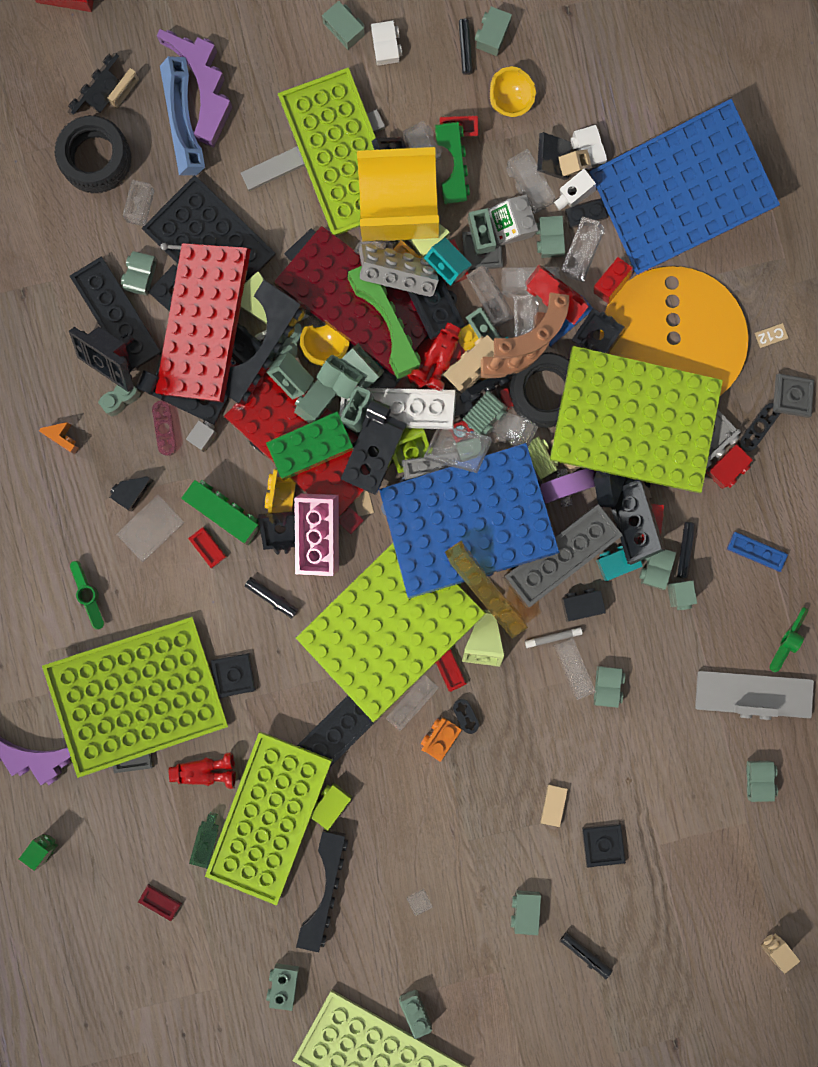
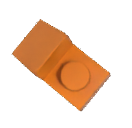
M68 422L40 428L39 432L69 452L76 454L79 447L74 445L76 441L66 435L72 426Z

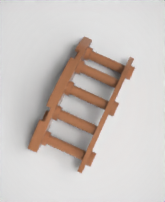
M550 293L546 313H536L534 328L530 332L513 338H495L494 357H482L481 378L506 377L508 374L519 373L540 358L565 321L569 306V295Z

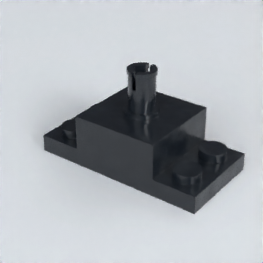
M99 326L89 334L85 331H80L76 327L69 330L78 359L125 391L129 392L134 388L130 374L132 367L126 350L129 345L134 343V339L130 334L125 333L117 339Z

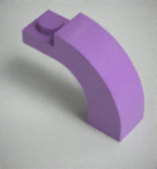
M583 469L541 484L540 490L544 503L547 504L595 487V470Z

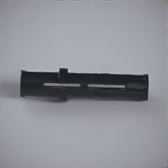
M252 577L246 582L245 588L271 604L276 611H281L290 619L296 615L298 608L285 601L283 596L276 595Z
M568 932L563 934L559 942L563 943L575 955L587 963L589 969L593 968L605 980L611 975L613 969L603 963L597 954L594 955Z

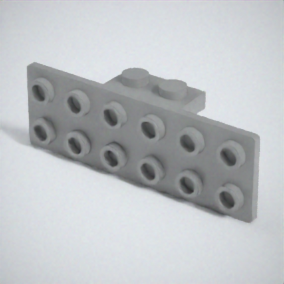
M698 671L695 709L734 712L740 714L741 718H752V715H760L759 719L771 720L772 716L811 718L814 681L811 679Z

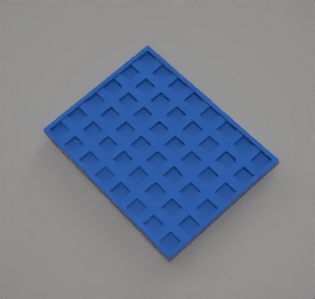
M732 98L589 171L636 275L652 269L780 206Z
M526 443L379 489L409 599L559 553Z

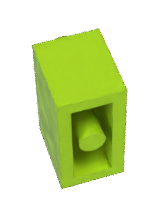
M335 783L331 787L329 785L325 787L321 793L323 798L320 802H316L311 818L327 831L352 799L351 795Z

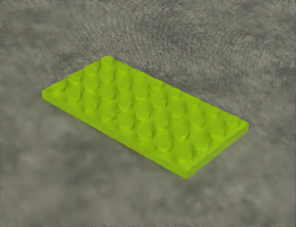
M348 67L278 93L279 100L330 232L335 236L360 227L357 151L374 150L371 141L376 138Z
M260 731L205 877L277 906L332 759Z

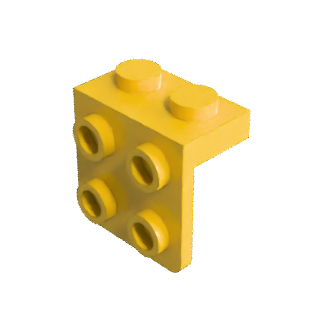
M274 469L273 474L269 473L267 490H270V493L266 492L265 508L268 509V513L292 511L296 483L290 478L283 480L281 477H277L278 470Z

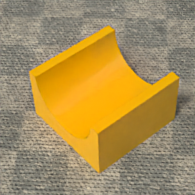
M435 147L357 151L362 242L438 238L439 215L437 209Z

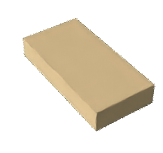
M130 68L108 97L110 103L116 108L120 106L139 80L133 69Z
M548 784L540 823L560 827L567 788Z

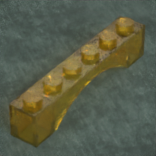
M462 541L445 551L452 567L512 639L528 628L519 611L497 589Z

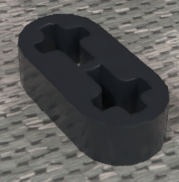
M465 699L456 700L453 704V710L462 729L467 734L475 733L479 728V723L470 704ZM460 702L463 705H467V707H465V711L467 714L464 716L461 711L456 710V708H458V703ZM466 717H469L471 722L475 721L476 724L473 725V730L465 728L467 725Z

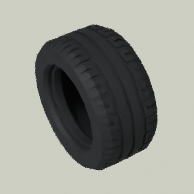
M85 115L76 118L68 123L67 126H64V129L61 130L56 139L54 151L56 163L66 179L79 190L86 191L87 193L110 191L123 182L122 180L125 179L130 170L132 158L130 146L120 129L112 121L104 117ZM100 137L112 144L111 159L103 169L96 172H85L76 167L75 153L83 141Z
M545 352L531 366L519 373H514L510 383L509 394L513 408L521 419L528 424L541 428H551L557 425L560 407L553 410L537 408L528 399L525 387L530 376L540 371L554 372L565 383L570 359H567L565 356L563 357L561 354Z

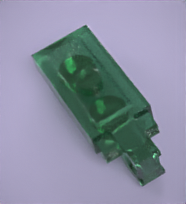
M210 812L207 821L201 822L189 864L208 869L219 831V825L215 824L218 814Z

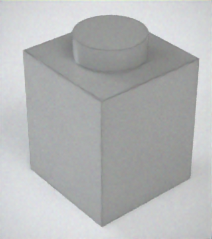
M198 421L186 440L205 452L217 433L213 430L215 427L209 422L205 421L202 423Z

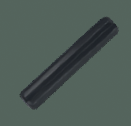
M464 18L459 20L463 75H470L473 71L469 20Z
M693 522L684 523L677 573L679 578H688L695 532V523Z

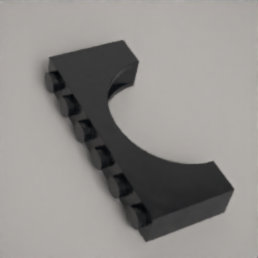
M265 280L262 281L254 294V297L261 303L267 318V331L263 344L250 360L229 369L225 395L242 405L251 401L254 390L263 382L264 374L274 363L273 360L276 355L282 352L286 339L292 336L295 325L298 321L302 320L307 308Z

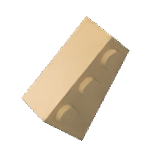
M488 335L485 337L481 336L475 342V346L471 350H467L460 357L461 359L443 374L461 393L481 378L482 357H494V341Z

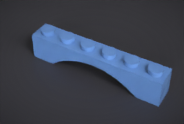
M168 56L160 65L178 173L179 175H197L205 168L202 148L194 136L189 118V74L186 57Z

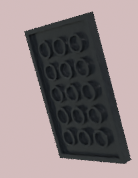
M195 175L141 228L159 247L162 243L182 246L183 243L250 249L245 283L254 274L260 272L276 255L257 234ZM180 249L163 250L177 264L179 263Z

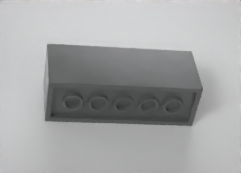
M598 504L555 536L559 549L558 554L516 566L502 578L525 608H529L623 535Z

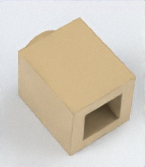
M588 149L574 151L558 157L563 176L574 175L583 169L588 170L592 168Z

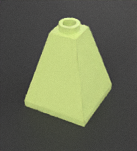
M257 272L244 285L240 308L267 324L265 311L261 303L254 297L263 281L261 274Z
M483 610L486 615L475 624L464 650L462 662L500 667L504 658V652L496 614H493L491 610Z

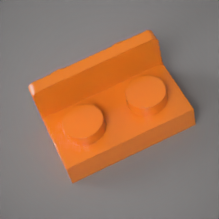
M443 716L440 720L438 718L431 726L434 730L430 736L426 734L420 743L423 745L421 748L423 752L428 753L440 762L462 730Z

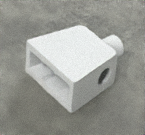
M583 169L560 188L561 196L553 202L559 210L567 205L575 207L596 191V183L586 170ZM570 192L576 193L573 196L569 195Z

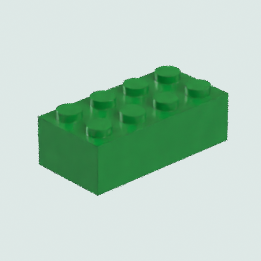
M338 412L266 443L283 480L354 449Z
M202 479L200 482L194 480L181 499L242 543L249 545L260 531L259 520L249 513L247 516L243 514L244 509L236 503L232 502V504H229L227 502L229 498L218 491L216 493L212 492L213 487Z

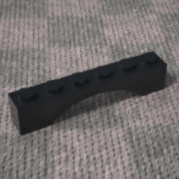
M326 829L322 831L318 852L325 869V892L316 911L302 923L296 948L319 953L320 947L325 946L327 936L323 935L325 928H329L331 916H328L329 908L333 909L335 897H332L333 889H338L340 878L336 877L337 871H342L344 859L341 858L342 851H346L348 840L345 839V833L332 830L327 831Z

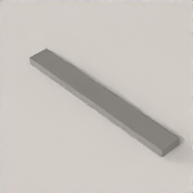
M377 109L367 114L374 133L385 128ZM297 146L241 172V176L248 190L251 191L301 168L305 164Z

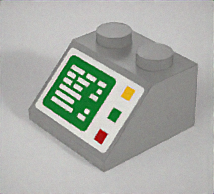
M527 194L510 198L488 209L497 247L532 238L538 231Z

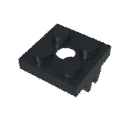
M592 308L573 336L572 341L582 348L609 354L624 332L625 326L616 322L612 316H607L605 312H599ZM602 330L604 332L603 339H594V332Z
M295 511L259 514L258 520L263 550L274 549L277 555L280 554L281 550H284L285 554H288L291 547H295ZM277 525L285 526L286 530L283 533H278L275 531V527Z

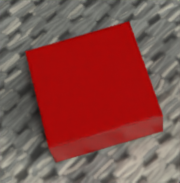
M508 389L501 390L499 393L501 401L508 407L507 410L512 409L513 403Z

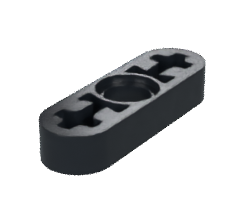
M769 403L760 410L739 439L738 445L743 451L750 452L754 450L779 417L780 413L772 412L774 415L769 416L767 420L762 419L768 414L766 409H773L774 403ZM760 422L764 425L762 433L755 431V423ZM752 435L756 436L750 442L752 446L746 447L744 439L747 440Z

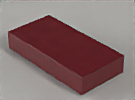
M150 884L146 886L138 900V903L169 921L173 920L182 904Z

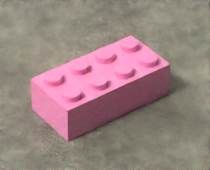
M300 494L295 497L296 574L334 576L339 571L338 495Z

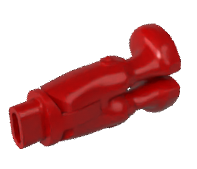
M447 323L445 329L440 331L430 349L425 352V363L420 369H413L410 376L419 383L424 384L430 369L436 363V368L426 385L431 389L443 391L445 385L441 381L443 371H446L451 366L450 362L460 339L458 335L461 329L451 323Z
M227 752L220 760L214 761L211 758L205 757L203 760L179 763L175 767H169V782L209 786L214 784L215 781L224 782L228 789H234L236 783L235 771L211 772L214 769H234V755L232 752Z

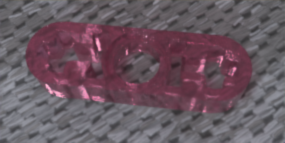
M157 401L152 406V414L158 450L164 456H172L176 452V441L171 409L166 402ZM160 405L166 408V410L163 411L164 418L168 417V420H157L162 419L161 414L157 412V410L160 409ZM166 423L169 425V431L166 434L160 433L159 427L161 424ZM160 437L167 438L168 444L172 445V448H169V452L162 449L165 446V440H161Z

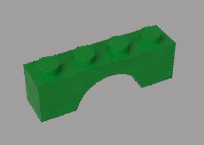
M459 122L435 124L437 145L448 149L454 160L452 174L441 183L443 203L467 201V196H470L469 184L465 185V177L468 176L467 165H463L462 158L466 157L465 146H461L460 138L464 137L463 127L459 126Z

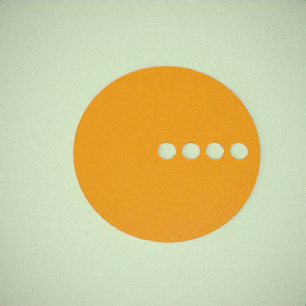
M676 266L660 267L645 271L627 281L606 307V315L612 316L616 322L625 326L624 332L609 352L611 355L723 380L720 396L729 389L742 370L748 350V330L744 314L729 290L716 279L703 272ZM670 276L677 278L679 282L678 287L673 290L668 289L665 286L666 278ZM676 295L679 298V305L675 308L668 307L665 302L666 297ZM670 313L677 314L680 317V323L674 327L668 325L666 322L667 315ZM600 330L599 340L603 339L604 332L602 330ZM670 332L679 333L681 340L677 345L668 343L667 335Z

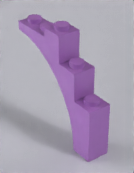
M159 29L157 38L160 44L173 50L180 57H186L187 65L197 79L201 106L194 135L196 140L214 148L232 109L229 98L223 94L218 95L225 79L219 68L211 66L217 53L215 45L206 38L202 40L197 37L195 43H193L188 38L184 37L181 39L170 30L163 31Z
M0 737V758L11 776L16 774L21 776L31 769L40 785L45 783L50 785L57 781V775L62 773L59 767L62 768L70 763L69 759L71 757L68 747L50 751L30 750L14 745Z

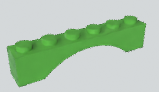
M362 266L348 272V280L355 295L373 305L386 321L392 341L389 363L397 379L410 374L413 369H419L421 363L420 356L417 352L413 351L411 347L413 345L409 335H405L403 322L400 318L397 319L394 313L396 312L395 306L386 297L387 291L385 286L361 280L359 275Z

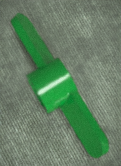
M73 561L70 564V569L78 587L76 598L79 603L84 605L92 627L99 630L104 626L103 618L96 603L99 593L95 587L89 586L80 562ZM86 588L93 591V599L90 602H85L82 599V592Z
M803 607L792 628L784 634L780 647L769 668L771 671L778 672L789 652L796 653L801 647L804 636L797 632L808 613V608Z

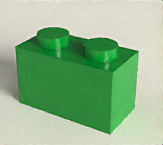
M42 834L32 840L19 860L35 871L46 863L58 845L53 837Z

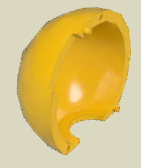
M513 66L502 68L492 77L490 85V101L493 109L499 114L509 117L521 116L530 110L536 95L535 84L530 76L521 68Z
M327 324L322 327L306 326L300 335V346L305 357L312 363L323 366L331 355L340 359L343 358L349 347V341Z

